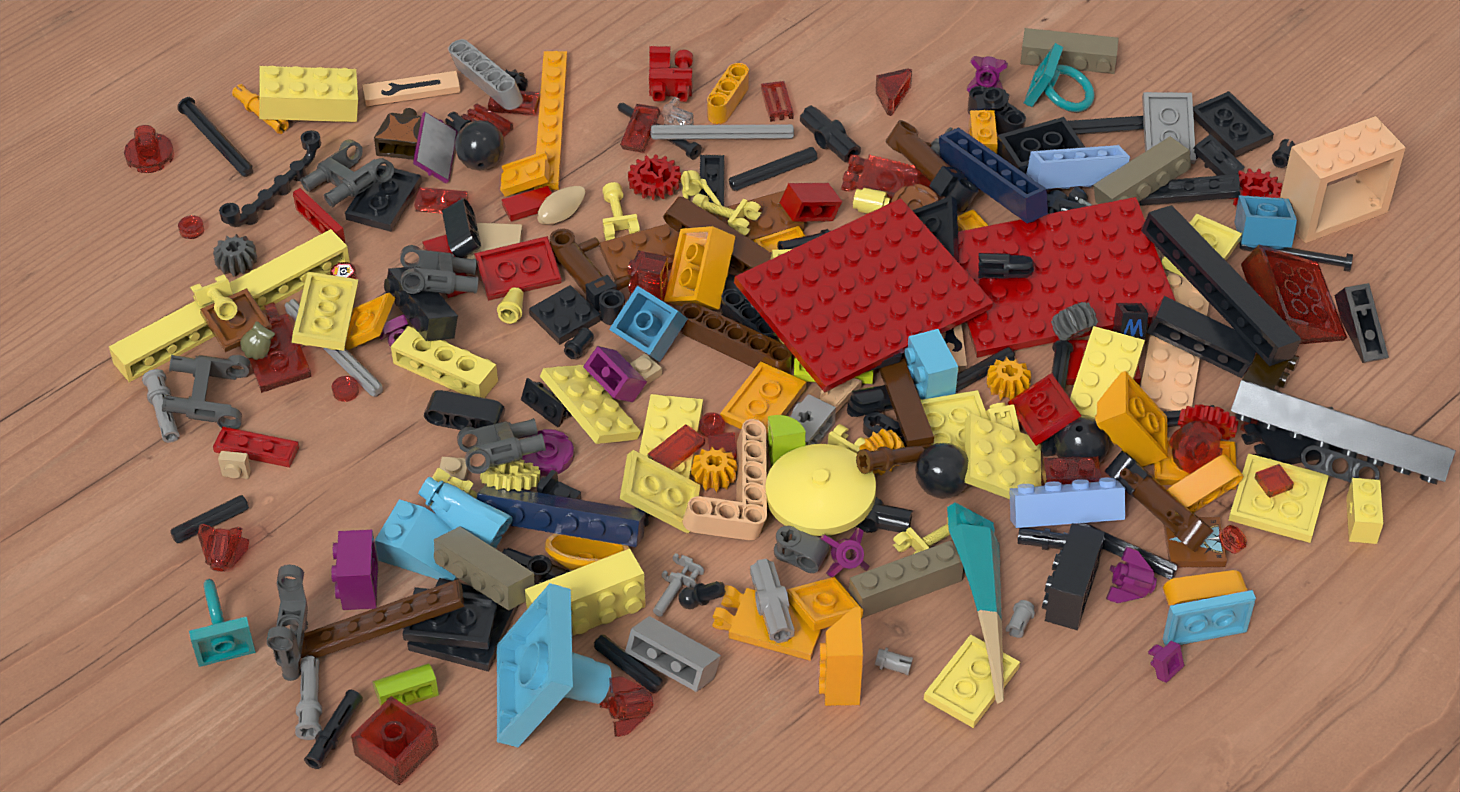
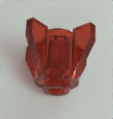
M205 524L199 525L198 538L205 556V563L210 566L211 570L226 572L227 568H232L247 552L249 539L241 537L243 528L235 527L228 530L214 529V527Z
M621 676L609 678L610 693H614V695L610 696L608 700L602 701L600 707L608 709L613 719H619V721L613 722L614 735L619 737L628 735L650 714L654 702L651 693L644 687Z

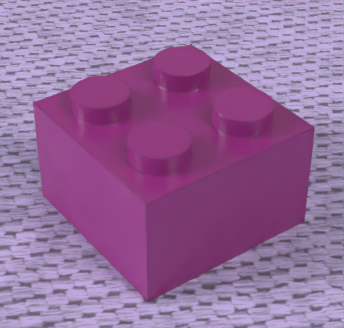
M373 530L338 531V542L333 543V559L336 560V565L331 567L332 582H335L336 599L341 600L343 610L377 608L378 558Z

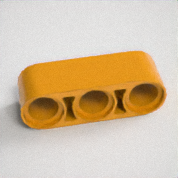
M743 63L731 64L707 98V118L711 123H725L749 89V69L747 65Z
M1224 454L1167 490L1191 512L1195 513L1237 486L1244 476L1231 459Z
M1237 570L1173 578L1163 585V591L1169 607L1171 605L1248 591L1242 573Z

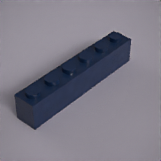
M960 128L939 136L940 157L950 167L957 168L967 177L968 181L1026 223H1030L1048 214L1047 189Z
M487 484L477 493V500L512 516L513 521L510 526L637 547L644 537L646 512L643 510L526 490L517 491L511 489L506 491L504 488L497 490L496 486L487 487Z

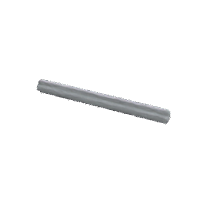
M791 124L651 126V138L653 140L792 139L794 136V128Z
M291 299L285 303V311L296 321L300 304L295 299ZM323 348L371 396L376 397L383 392L382 384L348 350Z

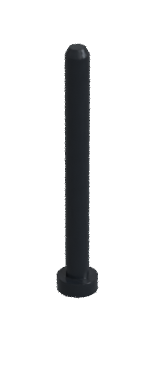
M619 103L617 106L620 112L651 130L653 125H660L625 103ZM685 139L668 140L686 151V156L692 160H695L702 151V146L697 142L690 143Z
M1241 242L1239 246L1241 250L1341 266L1344 267V271L1348 272L1351 270L1353 254L1348 253L1346 257L1289 247L1274 249L1270 246H1258L1253 248L1241 244Z

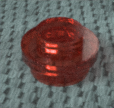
M706 413L699 421V431L706 437H718L725 431V421L718 413Z

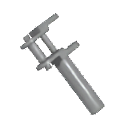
M674 554L673 561L683 566L684 569L681 573L671 572L669 576L667 571H663L662 578L670 582V584L653 609L655 615L663 616L682 584L687 587H695L696 577L704 574L703 567L693 563L692 558L682 555L679 559V555ZM687 570L692 572L690 577L685 575Z

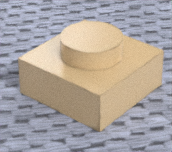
M646 354L630 363L647 381L646 385L662 375V368Z
M220 452L218 461L222 476L249 479L251 467L247 453Z
M442 457L440 463L442 470L450 474V477H456L462 481L467 480L469 470L465 464V458Z

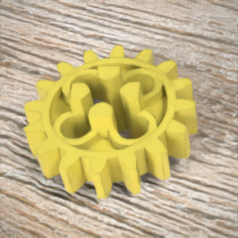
M524 460L490 467L480 474V479L482 483H487V487L496 486L497 490L502 488L506 489V491L511 489L521 491L522 488L530 490L531 487H537L540 480V470L538 466H533V463H524Z

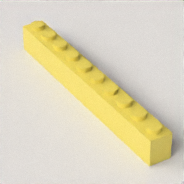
M330 229L231 281L229 284L232 293L235 294L247 288L261 311L304 289L307 272L330 275L338 264H350L348 248ZM194 301L109 346L113 364L128 382H131L146 372L170 361L171 354L179 356L215 337L200 314L201 308L213 304L214 301L202 306H198Z

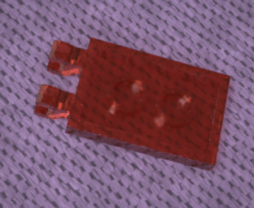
M870 154L868 159L857 155L850 156L849 167L844 173L841 189L847 192L855 189L862 190L863 188L887 192V197L891 198V201L894 194L900 188L913 186L914 184L926 186L935 193L929 186L931 182L915 166Z
M274 302L264 305L267 320L272 326V332L275 333L271 339L268 354L258 360L248 358L261 393L312 377L300 344L292 343L294 329L287 313L279 316Z

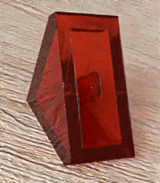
M907 68L876 75L875 93L887 115H893L910 90L912 69Z

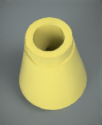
M511 288L498 305L497 313L501 321L512 324L522 317L524 293L521 289Z

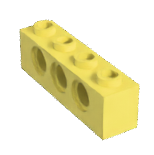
M410 326L391 345L393 364L458 393L485 398L498 382L496 364L489 359L478 357L468 350L449 344L445 340L425 341L419 332Z

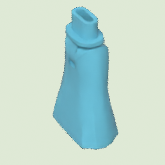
M430 476L425 480L418 492L421 497L426 499L425 504L430 506L435 514L452 530L460 526L495 549L502 539L501 535L507 531L513 521L512 516L477 500L456 486L444 481L438 483Z

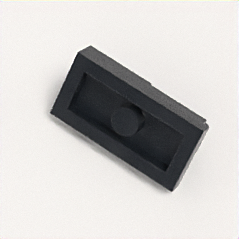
M1211 134L1193 148L1196 159L1200 158L1205 163L1204 167H1209L1217 176L1238 174L1240 170L1243 171L1245 168Z

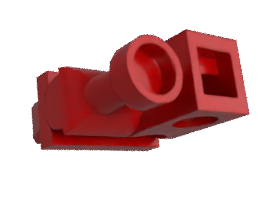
M649 46V96H652L653 101H663L665 96L675 97V100L678 102H686L688 97H692V68L689 67L693 64V54L690 51H677L674 62L678 68H671V46Z

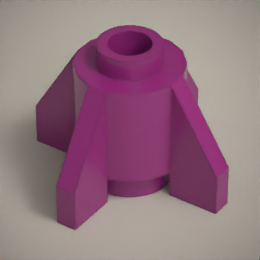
M991 56L972 57L970 62L976 68V75L967 86V91L969 92L971 88L979 85L1003 89L999 77L1000 72L1008 66L1006 60L996 59Z
M857 528L850 539L844 538L837 542L822 534L820 539L832 547L831 556L834 562L826 572L828 576H835L843 568L851 569L859 566L865 571L868 570L870 566L863 561L864 550L860 545L864 533L863 530ZM850 549L851 557L846 558V552Z
M1126 546L1121 558L1126 563L1119 562L1117 566L1111 565L1109 569L1113 573L1112 583L1117 585V587H1110L1106 599L1115 603L1144 598L1148 593L1151 594L1154 591L1157 579L1154 577V571L1136 549Z

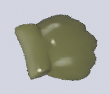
M256 321L253 328L241 338V350L245 352L247 358L262 359L268 354L271 339L275 333Z

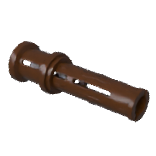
M931 444L897 449L883 446L878 447L874 451L862 449L857 453L856 464L858 470L863 474L871 473L872 470L877 469L888 471L894 465L916 463L919 455Z

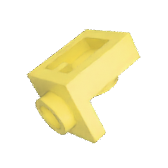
M996 403L989 406L990 409L986 413L990 421L1020 432L1014 405L1006 406L1005 403Z

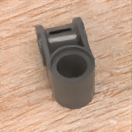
M783 526L776 533L777 543L774 546V555L777 559L808 573H816L830 550L827 543L822 541L820 537L799 531L793 526Z

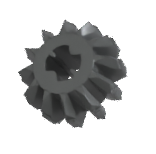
M237 234L232 238L226 236L225 241L219 240L217 246L214 247L215 265L224 275L230 272L233 276L237 273L244 275L245 270H253V265L257 263L255 245L253 241L248 240L247 236L241 238Z
M1085 302L1074 304L1059 311L1051 321L1055 334L1058 335L1060 340L1064 341L1082 336L1093 329V326H1096L1098 322L1094 309L1091 308L1089 303Z

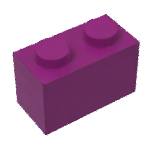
M597 346L583 366L614 399L633 403L647 383L613 349Z

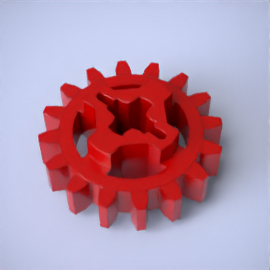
M655 154L650 159L646 155L644 161L637 159L636 165H630V171H628L629 188L634 189L635 195L642 193L643 199L647 196H651L652 200H655L656 196L665 199L666 193L672 196L673 189L678 190L679 183H681L680 166H675L674 160L668 162L667 156L658 159V155Z
M1248 168L1247 173L1241 170L1238 172L1240 188L1242 187V190L1240 189V196L1280 198L1283 184L1277 183V176L1271 178L1269 171L1263 174L1259 168L1256 172ZM1229 198L1234 199L1233 205L1237 206L1238 198Z
M1199 404L1195 405L1194 408L1191 406H1186V409L1182 408L1178 425L1181 426V430H1187V434L1192 435L1195 439L1218 442L1221 441V438L1225 440H1230V437L1235 438L1239 421H1236L1235 416H1229L1230 412H1224V409L1218 406L1210 407Z

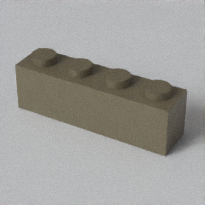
M1024 28L1020 64L1039 66L1052 46L1057 43L1063 47L1057 65H1067L1081 71L1110 74L1115 72L1118 37Z
M1169 136L1093 184L1095 202L1102 204L1136 197L1139 202L1161 186H1165L1170 180L1191 169L1190 150Z
M460 526L434 539V560L440 567L446 569L507 610L526 601L525 589L534 586V573Z
M950 540L850 577L849 594L863 609L862 618L961 582L963 565L956 547Z

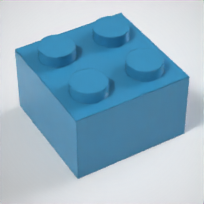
M1239 196L1234 223L1237 231L1242 233L1241 244L1253 248L1258 246H1270L1274 249L1292 248L1297 219L1289 199Z
M637 286L609 330L660 362L688 318Z

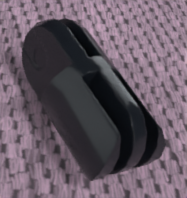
M979 253L978 278L1030 277L1035 270V263L1028 256L1010 255V253Z
M885 385L853 390L847 405V413L851 417L865 416L871 412L880 413L893 410Z

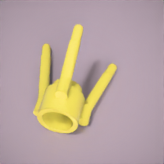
M693 170L683 172L681 176L683 197L689 200V195L695 196L701 189H704L714 204L721 205L707 185L706 179H700L698 172Z

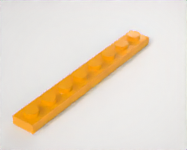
M544 51L536 154L546 151L550 157V160H548L549 182L536 186L534 189L548 186L550 190H559L567 51Z

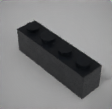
M418 267L389 268L387 279L384 280V290L395 297V305L399 307L406 319L411 322L425 341L455 339L458 315L439 293L420 291L410 294L403 290L401 286L403 272L407 269ZM409 275L405 282L409 286H416L419 284L420 279L416 275Z
M1166 296L1163 297L1154 311L1146 332L1240 378L1243 377L1252 364L1256 353L1235 329Z

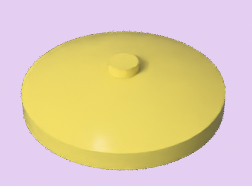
M812 444L799 447L779 458L770 469L766 479L767 504L774 517L784 526H793L799 531L813 536L839 534L861 523L872 510L876 499L873 471L868 474L861 473L856 464L857 454L844 447L831 444Z

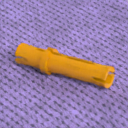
M238 84V88L242 91L234 87L232 96L244 104L248 112H253L259 117V95L250 92L243 84ZM262 119L277 134H283L279 127L285 132L289 127V123L286 120Z

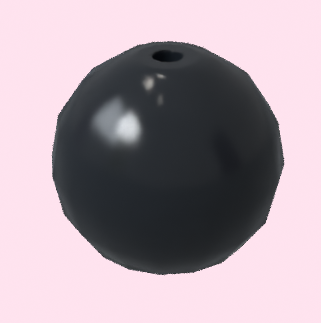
M478 120L467 123L458 132L455 148L458 159L466 167L481 171L491 169L499 163L504 155L505 141L502 132L493 123Z
M1081 415V417L1055 433L1053 448L1059 460L1067 467L1075 470H1088L1096 467L1104 460L1109 449V435L1104 430L1099 429L1094 417Z
M936 443L926 448L919 455L915 467L916 479L921 488L927 494L940 499L959 495L968 486L965 483L968 469L967 454L960 447L950 443Z

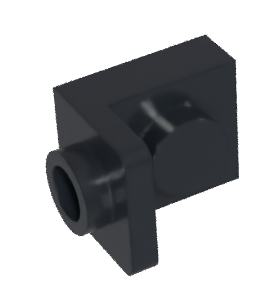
M551 470L546 477H542L537 485L538 493L582 499L580 491L558 481V472Z

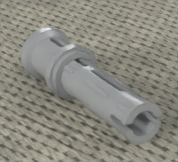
M159 369L150 370L142 377L143 384L148 389L147 399L154 406L163 441L171 443L180 436L173 412H162L164 394L171 396V392L165 384V372Z
M307 656L301 660L300 702L296 706L298 724L295 727V734L303 740L315 739L317 733L322 730L319 724L322 706L318 702L320 661L318 658L315 659L314 656Z

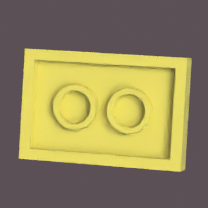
M1196 214L1190 222L1196 231L1225 260L1228 259L1241 241L1242 233L1199 214ZM1166 257L1162 259L1164 269L1184 277Z
M632 450L627 454L620 499L688 534L690 531L683 526L682 520L689 500L699 496L700 485Z
M970 635L924 693V700L972 728L975 727L995 701V693L986 644L982 640ZM1003 653L1004 687L1017 672L1020 661Z

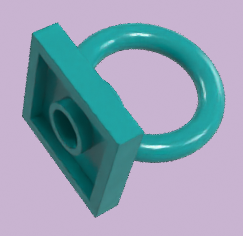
M1055 43L1034 72L1023 103L1032 108L1044 91L1047 97L1061 109L1070 112H1082L1093 104L1095 94L1091 82L1082 72L1067 65H1057L1063 47ZM1060 74L1072 77L1082 86L1085 92V98L1082 102L1074 103L1067 101L1056 93L1053 87Z
M206 579L203 586L212 625L189 631L198 666L202 667L256 653L247 616L225 622L215 582L212 579Z

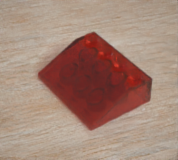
M1258 244L1241 263L1247 283L1302 339L1300 344L1344 341L1347 338L1318 262Z

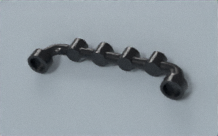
M309 130L301 135L302 147L307 150L305 156L300 161H293L290 164V170L284 175L276 176L274 184L269 189L259 191L258 199L252 204L244 205L241 208V214L237 204H223L219 209L222 222L234 228L241 227L244 224L253 225L257 223V212L260 209H272L275 205L274 197L277 194L281 196L289 194L291 191L289 183L292 180L300 181L301 178L306 176L305 169L312 163L317 149L321 146L320 134L317 131Z

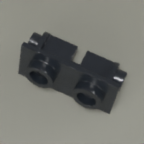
M526 378L521 397L522 402L556 427H560L563 417L569 418L571 416V413L561 401L555 398V394L544 387L543 383L533 382Z

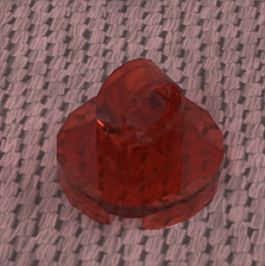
M141 125L134 130V138L125 146L124 156L130 168L131 166L137 168V172L153 173L164 169V164L169 160L170 163L172 162L174 149L171 140L165 135L156 133L152 126Z
M1192 421L1172 434L1169 444L1172 448L1173 461L1180 470L1192 474L1222 455L1223 449L1219 447L1222 435L1217 427L1205 421Z

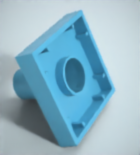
M549 583L497 644V742L519 747L563 698L599 704L603 701L609 690L611 682L610 666L572 652L571 589Z

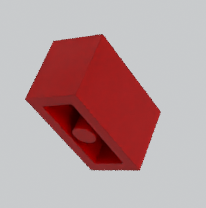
M788 183L779 203L793 222L833 221L842 204V200L829 183Z

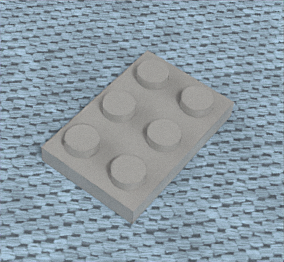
M1144 92L1142 95L1145 152L1171 136L1190 150L1191 164H1194L1196 154L1193 149L1195 146L1192 93Z

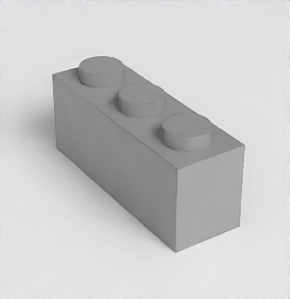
M651 616L631 628L625 650L627 654L695 692L715 678L721 657L720 654Z

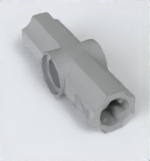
M767 559L757 560L755 564L750 566V575L756 590L755 600L758 613L764 617L770 640L777 643L786 642L794 636V626L788 611L789 601L786 588L780 584L774 562Z

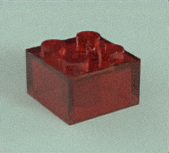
M392 696L351 735L355 756L398 786L439 746L436 726Z

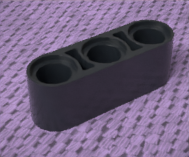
M975 86L970 89L967 110L969 115L970 110H977V102L974 96L982 95L988 88ZM1007 103L999 110H994L996 132L998 135L1025 128V114L1010 103Z
M462 198L443 209L442 215L447 241L454 256L464 258L480 249L481 241L476 217L470 203L465 198Z
M731 288L722 293L721 307L723 316L778 341L776 333L739 289Z
M436 390L430 397L424 412V418L433 425L457 430L465 427L480 428L501 423L505 407L500 402L492 399Z
M1315 444L1306 445L1300 451L1299 458L1301 463L1310 470L1351 483L1352 478H1359L1360 469L1370 467L1373 470V477L1371 479L1379 480L1380 473L1378 468L1365 460ZM1315 449L1319 451L1320 459L1316 464L1306 462L1305 455L1309 450ZM1337 458H1343L1347 463L1346 469L1341 473H1336L1332 469V463Z

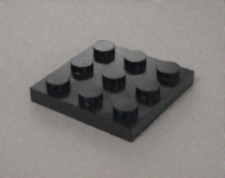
M439 578L435 587L451 581ZM461 583L464 593L483 594L472 586ZM499 605L489 650L408 641V651L489 672L497 654V644L506 635L518 606L507 610Z

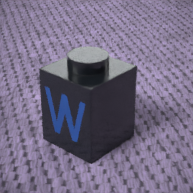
M1116 303L1112 331L1145 340L1149 313L1142 303Z

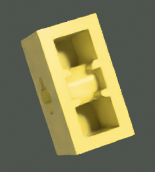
M1352 478L1346 498L1349 542L1377 544L1383 526L1380 480Z

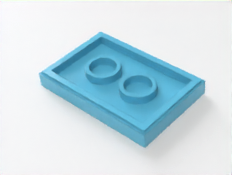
M1253 590L1171 605L1163 635L1165 646L1170 641L1183 645L1247 632L1256 600Z

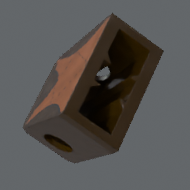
M405 108L402 114L389 113L374 136L376 156L414 160L421 123V116H418L414 109Z

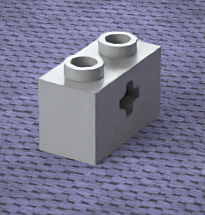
M809 394L802 402H798L795 405L790 416L804 427L806 432L805 446L820 444L835 425L836 407Z

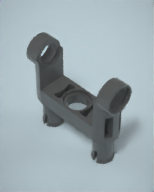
M348 139L340 145L337 152L320 162L317 169L301 178L300 182L308 192H311L325 181L334 184L336 187L324 194L326 202L333 208L348 196L355 197L376 182H386L391 179L394 174V166L388 160L378 158L376 160L373 159L355 172L350 170V167L358 163L363 149L359 143ZM351 146H355V154L352 157H347V150ZM381 164H385V172L382 175L378 176V167Z
M408 245L401 250L400 262L402 266L418 267L405 270L401 276V286L407 293L415 294L420 291L445 294L453 293V291L477 293L478 277L455 275V272L475 275L476 259L454 257V254L448 252L421 250L415 245ZM414 252L419 256V259L415 263H408L404 257L407 253ZM409 275H416L419 277L420 282L416 286H409L406 284L405 279Z
M171 354L169 371L193 374L195 379L192 396H189V398L164 394L162 412L186 414L188 419L215 422L221 428L224 426L238 429L242 421V413L238 409L228 404L205 401L209 376L232 380L246 377L249 373L250 361L241 355H232L228 359L203 355L189 358ZM231 366H241L244 369H234ZM224 416H231V417H234V418H236V419L230 420V419L224 418Z
M534 418L514 424L505 421L480 428L465 427L457 435V443L460 449L467 452L465 464L468 470L475 474H481L490 467L520 461L523 455L546 451L542 434L538 435ZM467 434H474L477 437L476 443L471 447L462 444V439ZM474 454L485 456L484 463L479 467L470 464V458Z
M290 564L281 566L278 570L276 584L280 597L279 613L276 627L268 631L266 644L272 649L277 665L281 666L283 678L287 681H294L300 677L299 672H301L298 662L301 658L304 633L308 628V605L303 587L304 571L300 567ZM288 576H289V577H294V578H296V579H288V578H285V577H288Z

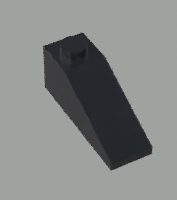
M1366 283L1343 288L1334 295L1340 319L1362 363L1389 358L1370 284Z

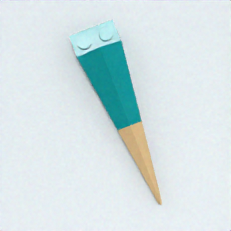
M955 502L947 507L948 529L973 594L986 644L995 699L997 704L1004 701L1000 544L994 534V522Z

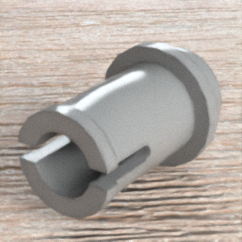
M1020 600L1019 603L1014 605V614L1006 627V632H1009V635L1016 638L1023 636L1029 619L1035 616V607L1032 603Z
M887 647L885 650L879 648L875 665L879 666L880 670L886 668L905 675L909 674L913 657L890 652Z

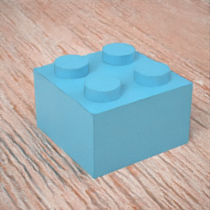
M939 329L909 336L908 348H905L906 364L920 400L955 394L958 365Z

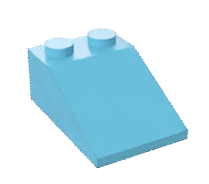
M399 499L375 539L378 561L437 580L439 578L450 581L458 579L455 575L436 564L434 560V539L452 529L427 508Z

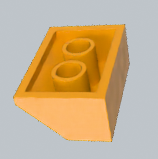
M713 226L680 229L664 302L679 306L687 303H696L710 310H719L736 236Z
M1126 371L1121 372L1097 402V415L1095 416L1097 426L1109 435L1115 445H1118L1142 467L1168 458L1167 416Z
M853 607L826 631L825 643H820L818 688L819 694H824L825 706L860 705L863 661L860 607Z

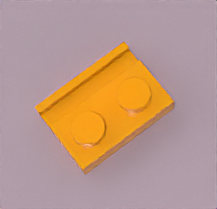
M543 151L502 165L503 173H501L500 191L505 197L549 182L548 160H550L547 152Z

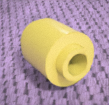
M868 188L857 189L853 200V208L858 209V212L868 214L891 203V198L887 197V192Z

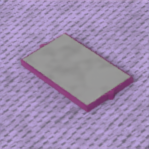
M424 112L421 117L413 164L426 171L429 176L432 175L447 183L450 177L457 131L443 123L441 119L438 120Z

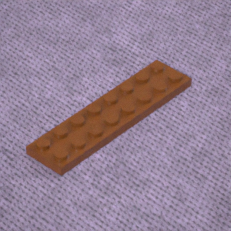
M784 191L747 201L756 202L761 206L758 212H761L758 219L751 220L746 216L744 217L750 223L747 227L750 229L746 235L747 238L753 241L799 226L804 231V222H793L779 203ZM740 203L727 206V208L736 210ZM710 213L728 225L730 218ZM668 224L600 242V251L615 281L625 276H628L632 281L670 270L680 233Z

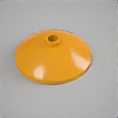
M553 534L545 542V550L550 557L571 570H576L629 549L626 545L562 534Z

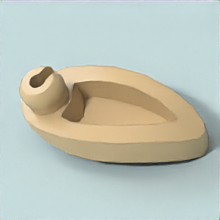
M572 186L552 193L539 208L537 215L539 223L543 225L556 224L570 217L580 206L585 195V189L582 186Z

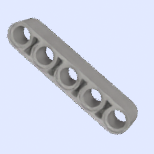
M460 39L450 44L448 51L456 68L503 108L511 110L522 104L523 97L514 78L467 40Z

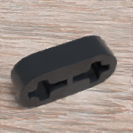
M871 412L865 415L863 419V432L867 437L870 438L873 432L878 433L881 429L886 431L892 430L898 436H901L899 438L903 441L904 446L907 447L897 421L879 412Z

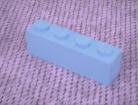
M1119 145L1031 151L1026 175L1047 190L1051 188L1069 189L1070 187L1077 186L1091 187L1096 182L1127 164L1130 156Z
M1106 477L1099 479V482L1090 483L1088 480H1074L1072 484L1063 485L1060 482H1047L1045 486L1034 487L1033 484H1020L1018 488L1010 489V521L1016 528L1125 520V487L1115 478Z

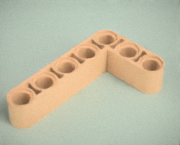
M746 420L743 423L736 443V501L702 496L691 498L682 520L683 526L688 531L743 540H755L760 536L767 517L766 428L759 420Z

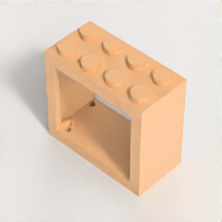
M1376 116L1291 147L1280 198L1290 200L1297 219L1295 232L1304 243L1388 212L1406 147ZM1358 172L1354 177L1327 186L1329 182Z

